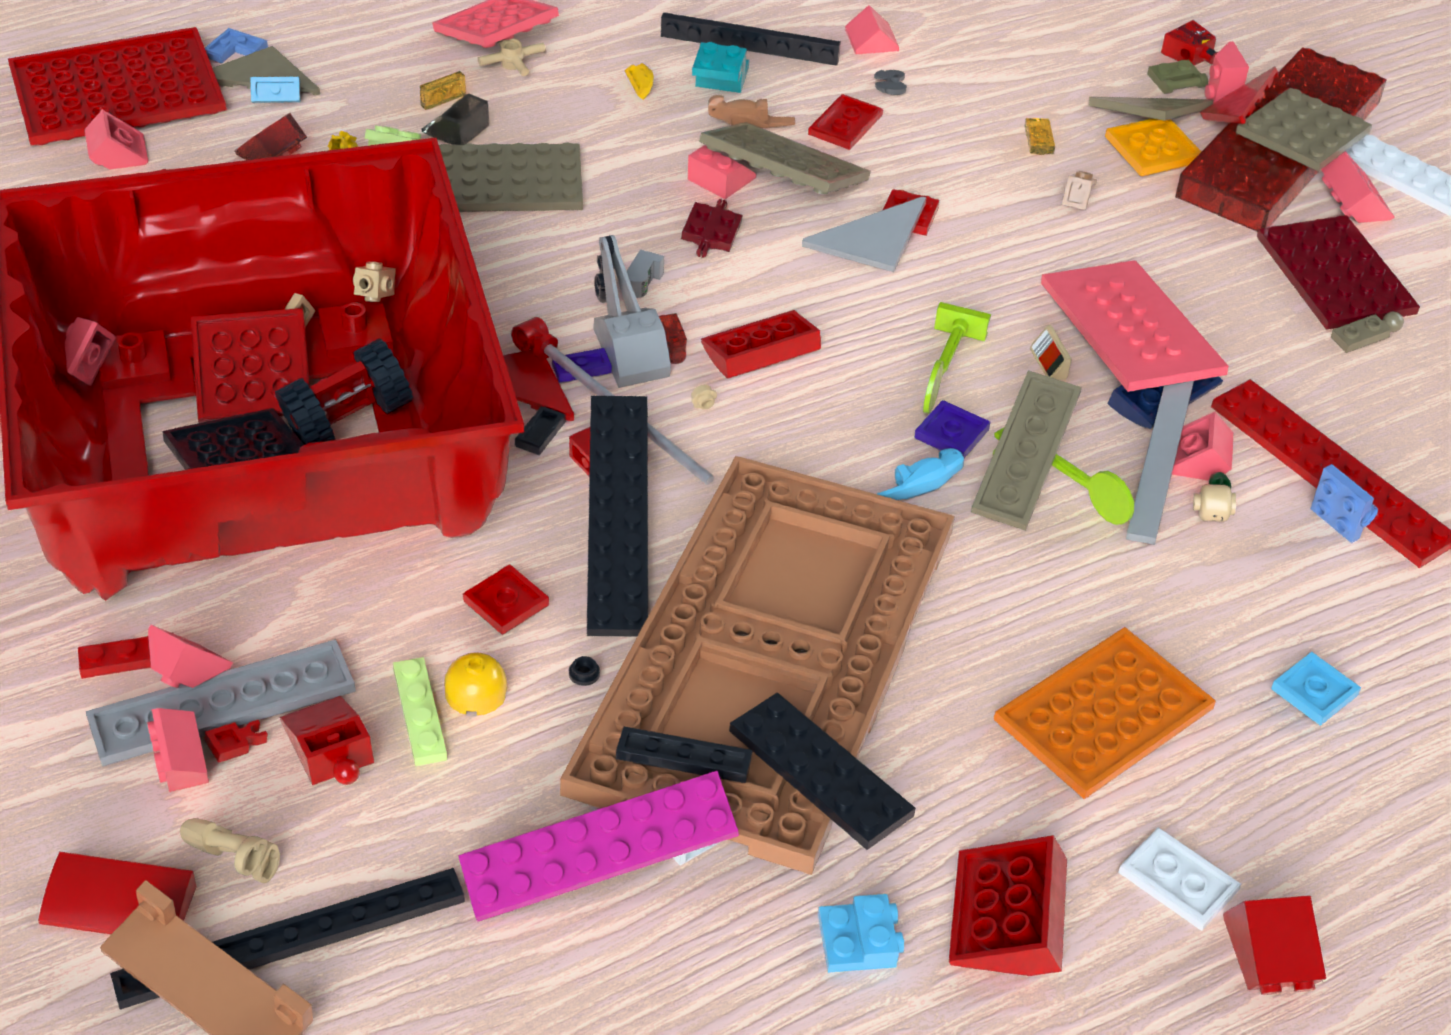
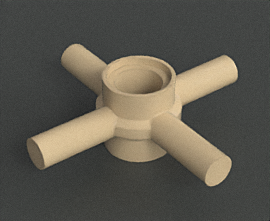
M517 39L500 40L497 43L501 50L498 53L478 57L479 66L501 62L503 68L508 70L517 69L522 76H527L529 69L522 59L524 56L545 52L544 43H538L522 47V43Z

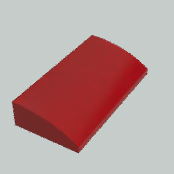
M795 310L701 338V343L709 358L727 379L821 349L820 330Z
M59 851L47 883L38 921L42 925L111 935L139 906L136 890L145 880L173 900L176 916L184 921L197 888L194 872L192 870Z

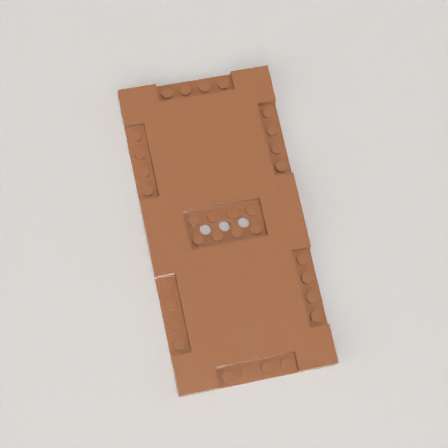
M735 456L560 778V796L598 808H605L702 776L617 760L616 749L623 726L749 749L729 732L730 722L777 692L855 758H858L866 736L871 732L903 654L907 636L934 570H937L950 539L955 516ZM739 631L746 632L748 635L739 636L736 634ZM768 640L776 641L777 644L769 645L765 642H767ZM797 649H804V650H806L807 652H806V653H797V652H795V650H797ZM753 752L746 783L720 779L739 832V836L728 840L749 846L748 855L812 875L833 821Z

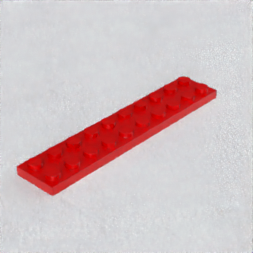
M1251 379L1213 399L1211 408L1316 489L1323 469L1332 464L1374 498L1372 504L1378 508V513L1374 520L1366 527L1418 568L1423 567L1451 549V530Z

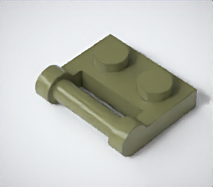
M1190 60L1161 63L1149 66L1147 75L1164 94L1172 93L1173 90L1194 86L1201 88L1208 85L1207 75L1205 73L1201 74Z

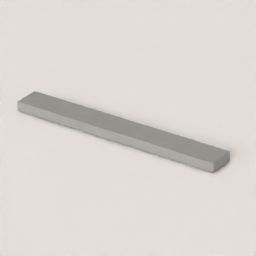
M1194 381L1165 385L1163 388L1126 540L1155 545Z

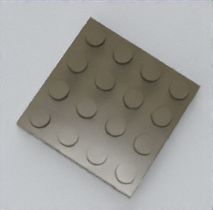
M1289 88L1248 117L1245 124H1238L1236 133L1314 170L1320 171L1368 135L1372 124L1360 117L1343 112L1340 108L1325 104L1320 99L1305 95L1300 90Z

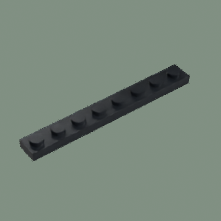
M664 12L661 16V37L696 43L713 42L717 45H734L746 48L747 51L835 66L839 62L841 41Z

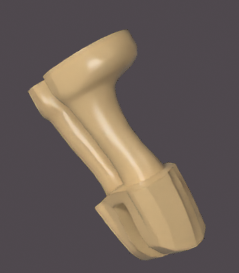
M199 818L188 819L181 825V838L190 846L216 856L221 855L223 852L236 853L234 866L239 874L244 876L252 874L255 881L267 883L273 878L278 869L280 861L278 846L261 837L234 834L232 830L218 826L215 822Z

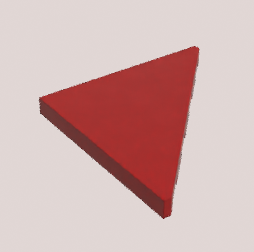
M1275 66L1202 110L1200 112L1202 118L1212 121L1245 124V117L1252 114L1256 107L1255 103L1261 101L1265 95L1264 90H1268L1274 82L1273 79L1278 76L1277 68Z
M532 349L503 355L517 401L529 404L535 410H538L541 406L566 414L567 421H574V412L547 359L540 360L534 355Z

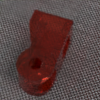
M677 313L661 315L659 318L665 330L670 363H682L686 359L685 348L687 338Z

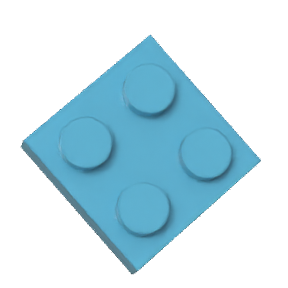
M1311 652L1274 680L1271 689L1321 726L1359 695L1361 687Z

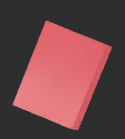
M870 5L845 26V31L855 54L899 51V45L889 23Z

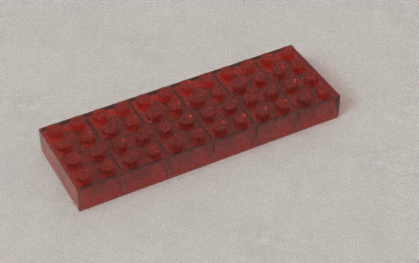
M1302 47L1278 72L1279 74L1273 79L1274 82L1270 88L1264 90L1265 95L1259 103H1255L1256 107L1252 114L1289 88L1300 90L1303 94L1312 98L1320 99L1323 103L1332 107L1340 108L1343 112L1365 120L1380 103L1387 79L1380 77L1376 73L1361 70L1355 65L1340 62L1334 57L1319 54L1313 49ZM1229 123L1180 173L1175 198L1258 232V229L1270 227L1319 171L1237 134L1238 124Z

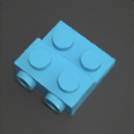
M887 894L854 896L853 904L821 906L818 908V919L828 973L897 967L899 953L904 952V939L902 932H895L894 924L898 923L896 903L889 904Z

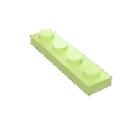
M424 657L393 662V671L415 766L446 761L447 751Z

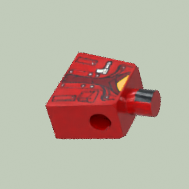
M1192 20L1165 34L1161 53L1177 61L1190 60L1194 66L1203 61L1212 65L1214 57L1218 53L1214 50L1216 37Z

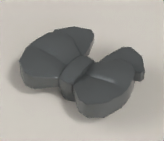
M879 70L874 74V78L886 80L875 83L877 90L890 95H902L906 92L907 86L901 82L905 78L904 72L899 70Z

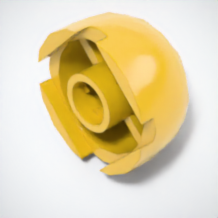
M476 652L462 655L452 662L445 674V699L451 708L462 714H466V711H477V715H485L495 711L504 703L506 698L507 680L505 671L500 663L488 654Z

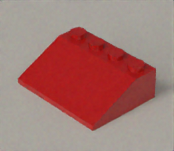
M1054 835L959 850L949 963L951 966L1024 976L1062 972L1067 858Z

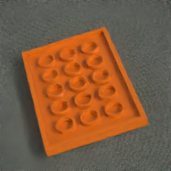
M1124 627L995 711L994 721L1077 794L1086 799L1213 710L1216 700Z

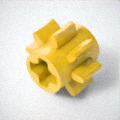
M340 131L339 136L332 135L327 147H329V150L358 147L355 142L357 137Z

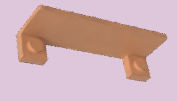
M146 880L136 890L139 906L100 946L103 954L209 1035H301L313 1022L312 1004L284 983L276 991L176 916L173 900Z

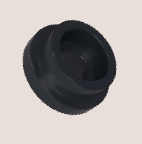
M578 657L569 667V678L577 685H591L599 679L600 668L591 657Z

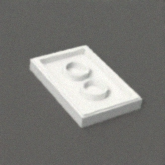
M1159 827L1122 863L1118 872L1201 931L1234 897L1241 886V883Z

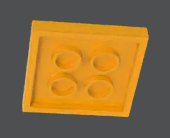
M1153 118L1106 129L1105 137L1140 176L1203 162L1204 154L1171 119L1164 121Z

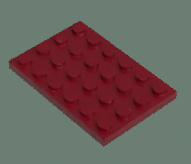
M1347 215L1258 229V240L1326 330L1339 328L1375 314L1381 320H1383L1387 313L1393 311L1400 313L1402 317L1418 314L1419 304Z

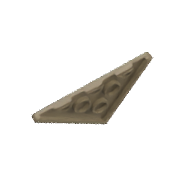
M273 46L213 67L219 86L233 87V85L247 86V89H251L250 77H299L300 92L320 95V88Z
M1089 97V105L1092 107L1164 121L1201 112L1211 106L1214 101L1212 99Z

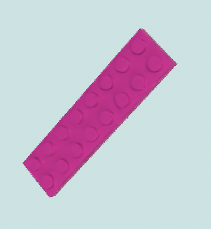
M718 771L458 855L475 918L477 922L737 837L739 832Z

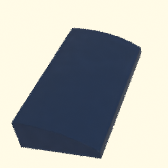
M1219 376L1195 380L1189 404L1221 385L1223 380ZM1123 385L1113 390L1107 404L1133 423L1151 429L1154 427L1164 386L1127 392Z

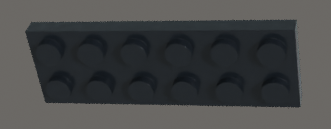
M778 692L730 722V733L750 750H753L759 758L866 850L914 817L916 808Z

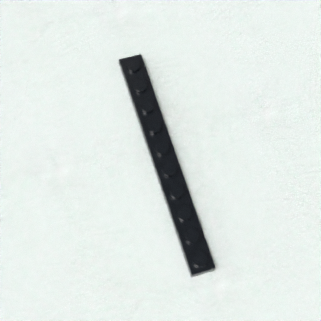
M454 868L222 938L212 943L249 970L464 903V892ZM124 969L110 973L120 1010L159 998L156 993Z

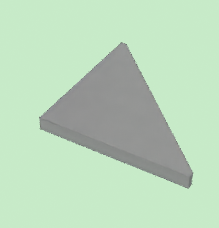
M920 197L805 237L802 240V247L894 272L926 204V197Z

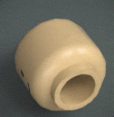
M1204 484L1199 494L1194 493L1193 510L1199 511V517L1203 521L1226 522L1230 515H1235L1236 493H1232L1227 485Z

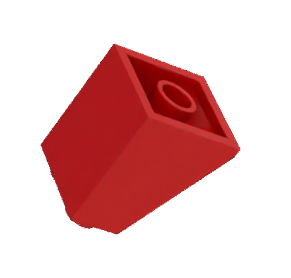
M1311 895L1243 901L1223 913L1224 922L1248 990L1260 989L1261 995L1281 993V987L1294 986V992L1315 990L1316 983L1327 979Z

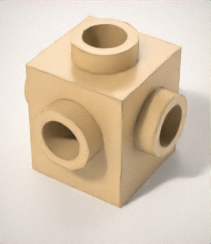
M366 262V266L355 268L353 276L354 295L365 296L364 300L370 302H380L382 297L394 295L396 268L383 267V263Z

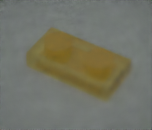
M461 71L419 86L420 102L425 110L466 95L465 75Z
M1026 118L1024 126L1030 154H1054L1055 143L1049 119Z

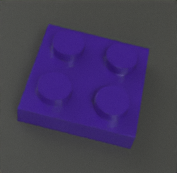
M942 400L916 428L914 438L939 450L957 449L965 458L989 431L991 422Z

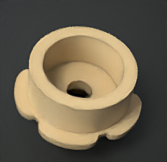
M709 385L696 387L691 393L694 408L702 410L711 408L717 398V392L712 390Z

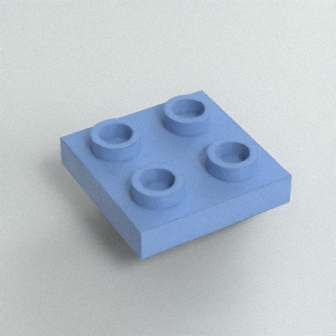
M1332 464L1323 469L1310 509L1349 542L1353 543L1360 539L1363 528L1369 525L1378 513V508L1372 504L1374 498Z

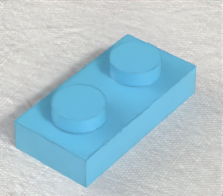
M250 77L252 103L300 102L299 77Z

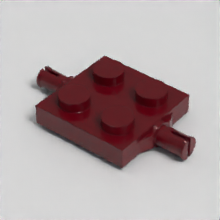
M719 199L716 207L697 202L693 205L683 228L681 239L693 242L699 246L696 251L698 257H700L701 253V258L706 257L708 249H719L727 252L731 250L743 215L725 210L727 207L726 200H723L722 203V199Z

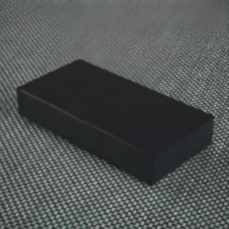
M541 406L524 427V432L519 433L515 438V447L540 455L565 424L566 414Z

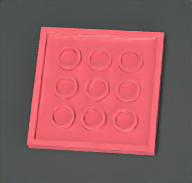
M486 0L432 22L434 31L442 33L444 36H452L457 40H465L470 44H478L483 48L495 46L496 42L500 40L514 38V34L531 31L538 24H548L551 22V19L559 16L557 7L533 0Z

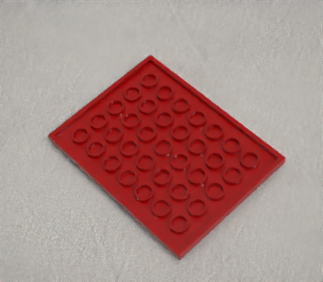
M197 27L8 58L31 146L37 144L45 145L49 142L71 140L76 137L85 136V128L102 109L131 127H144L148 124L159 122L167 123L171 120L193 118L204 114H216L227 110L224 97Z

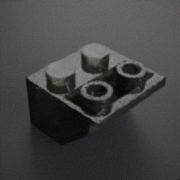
M468 93L421 128L422 133L451 145H465L489 126L488 101Z

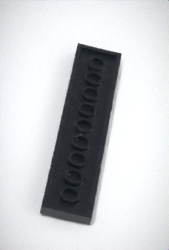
M591 396L587 636L637 637L648 618L647 396Z

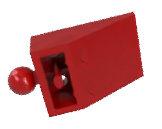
M341 696L280 717L281 723L312 785L331 778H335L337 782L343 785L353 784L359 778L360 768L374 763L370 735L360 716Z

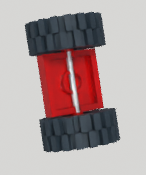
M381 338L354 351V359L357 363L345 367L328 378L321 379L316 384L310 386V388L304 379L300 378L275 391L276 399L279 402L278 404L283 411L284 417L287 419L290 428H292L304 445L307 443L336 440L330 426L374 402H377L379 407L381 406V409L388 414L413 401L412 390L404 376L403 369L400 368L397 358L393 356V352Z

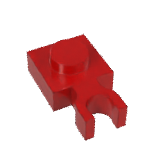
M259 720L251 721L240 729L234 722L205 731L204 741L218 763L249 753L250 745L267 743L268 733L266 731L255 733L260 728Z

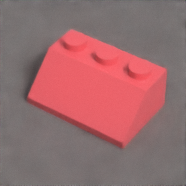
M1346 151L1321 169L1324 174L1322 177L1323 182L1329 189H1334L1330 193L1338 203H1343L1340 209L1348 217L1353 216L1358 223L1388 221L1395 218L1368 175Z

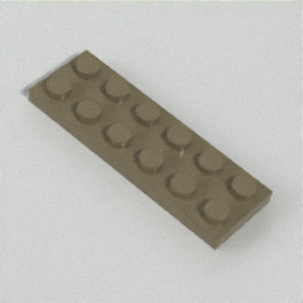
M1028 370L972 505L971 513L1026 531L1082 387Z

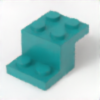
M701 42L692 67V76H696L695 87L741 93L749 69V60H746L747 49L734 45L724 46L713 42Z

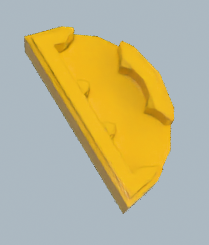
M644 63L637 66L630 65L624 71L637 95L644 100L653 85V71Z

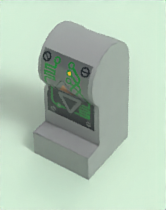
M641 249L626 271L636 298H642L648 293V286L653 278L658 280L662 278L664 274L663 255Z

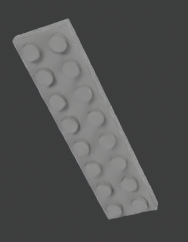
M335 639L224 671L194 688L180 684L178 688L168 687L85 712L103 767L153 752L147 722L154 721L151 709L163 708L193 711L199 737H204L205 731L235 722L237 726H241L251 721L261 720L356 692L354 680Z

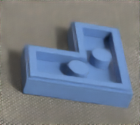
M228 28L208 44L205 50L210 60L223 63L235 52L246 56L268 48L267 40Z

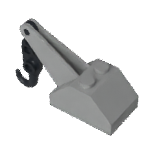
M615 236L600 237L601 255L597 256V264L600 271L594 278V287L597 299L601 303L607 302L608 315L594 318L593 329L601 348L605 349L611 362L612 374L618 388L670 377L671 363L665 330L657 311L653 308L639 307ZM614 269L627 309L625 312H621Z

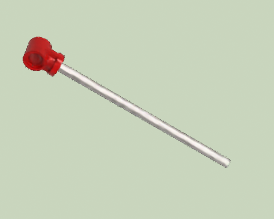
M531 318L512 328V341L519 350L527 351L532 349L534 355L540 360L552 358L597 396H614L557 349L558 339L549 334L548 327L541 318ZM648 423V438L706 485L713 481L714 476Z

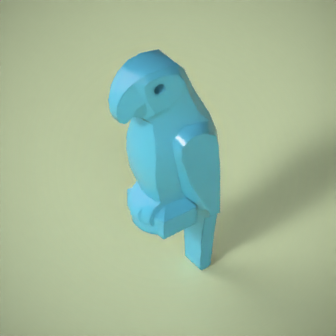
M948 448L939 452V458H925L911 466L904 464L896 466L895 479L897 487L877 493V495L901 500L937 490L963 468L964 457L959 450Z

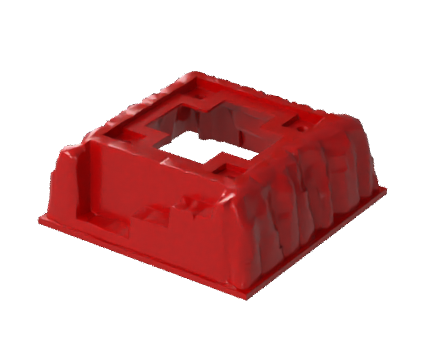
M437 138L0 190V419L5 501L8 510L26 508L47 562L55 569L61 571L80 593L87 594L96 590L99 596L106 601L127 586L130 572L158 568L163 565L218 558L219 556H234L274 549L279 546L288 547L332 540L336 537H353L389 531L404 526L413 527L432 524L441 530L443 536L457 538L471 535L486 523L496 498L504 491L508 469L511 434L523 433L524 422ZM366 262L383 263V267L396 268L394 295L382 297L380 302L365 301V296L354 295L353 276L355 268L366 266ZM294 293L303 295L315 310L305 327L309 380L329 377L345 367L357 363L354 359V351L381 338L388 345V348L391 349L393 356L397 358L399 366L403 369L404 376L412 390L413 401L388 414L381 409V406L379 407L377 402L372 403L378 429L377 433L346 439L307 443L300 447L298 453L149 475L140 404L196 396L191 361L194 360L191 317L283 310ZM77 317L96 322L116 336L92 386L86 385L67 373L65 353L66 332Z

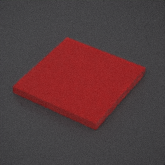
M303 308L191 317L199 423L273 408L279 416H284L276 399L275 391L300 378H303L310 388Z

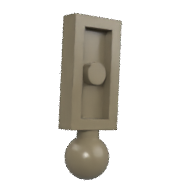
M1394 311L1387 313L1383 320L1375 314L1333 329L1331 338L1345 353L1389 338L1391 332H1397L1403 327L1404 319L1400 313Z

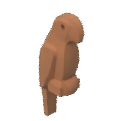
M714 95L708 100L709 115L731 125L744 122L760 128L795 125V117L768 115L767 99H759L756 102L738 99L726 103L723 101L724 96Z

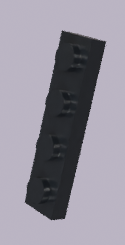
M623 726L616 749V759L698 775L718 771L720 779L746 783L753 750Z

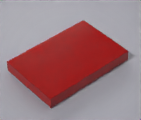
M841 94L809 127L808 135L850 150L882 117L883 109Z

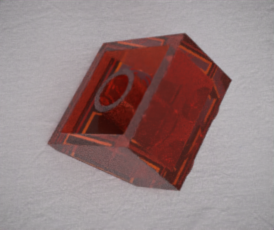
M288 113L234 150V152L246 160L283 156L287 151L291 155L302 148L300 142L306 139L307 136L291 113Z

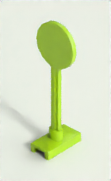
M943 302L939 303L934 329L951 334L940 359L936 360L932 369L924 399V413L930 414L933 409L942 376L948 370L961 338L965 336L985 341L991 314Z
M1004 428L994 433L996 439L1000 440ZM1056 454L1052 466L1088 489L1093 506L1106 521L1114 525H1122L1132 518L1134 500L1129 488L1119 476L1110 471H1099L1090 477Z

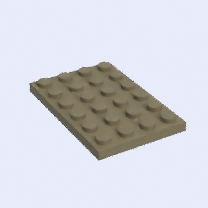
M747 122L701 132L699 142L706 144L709 150L726 152L729 158L746 160L750 166L771 170L770 173L777 177H789L794 184L801 186L809 185L814 187L813 191L820 194H828L841 188L858 185L861 182L867 181L871 172Z
M469 143L465 145H439L459 212L583 210L579 143H492L483 145Z

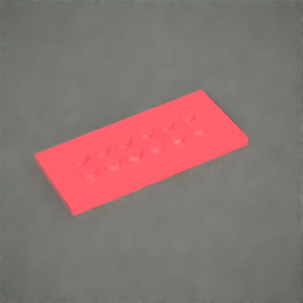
M1136 260L1042 274L1041 284L1127 392L1227 375L1229 367L1227 363Z

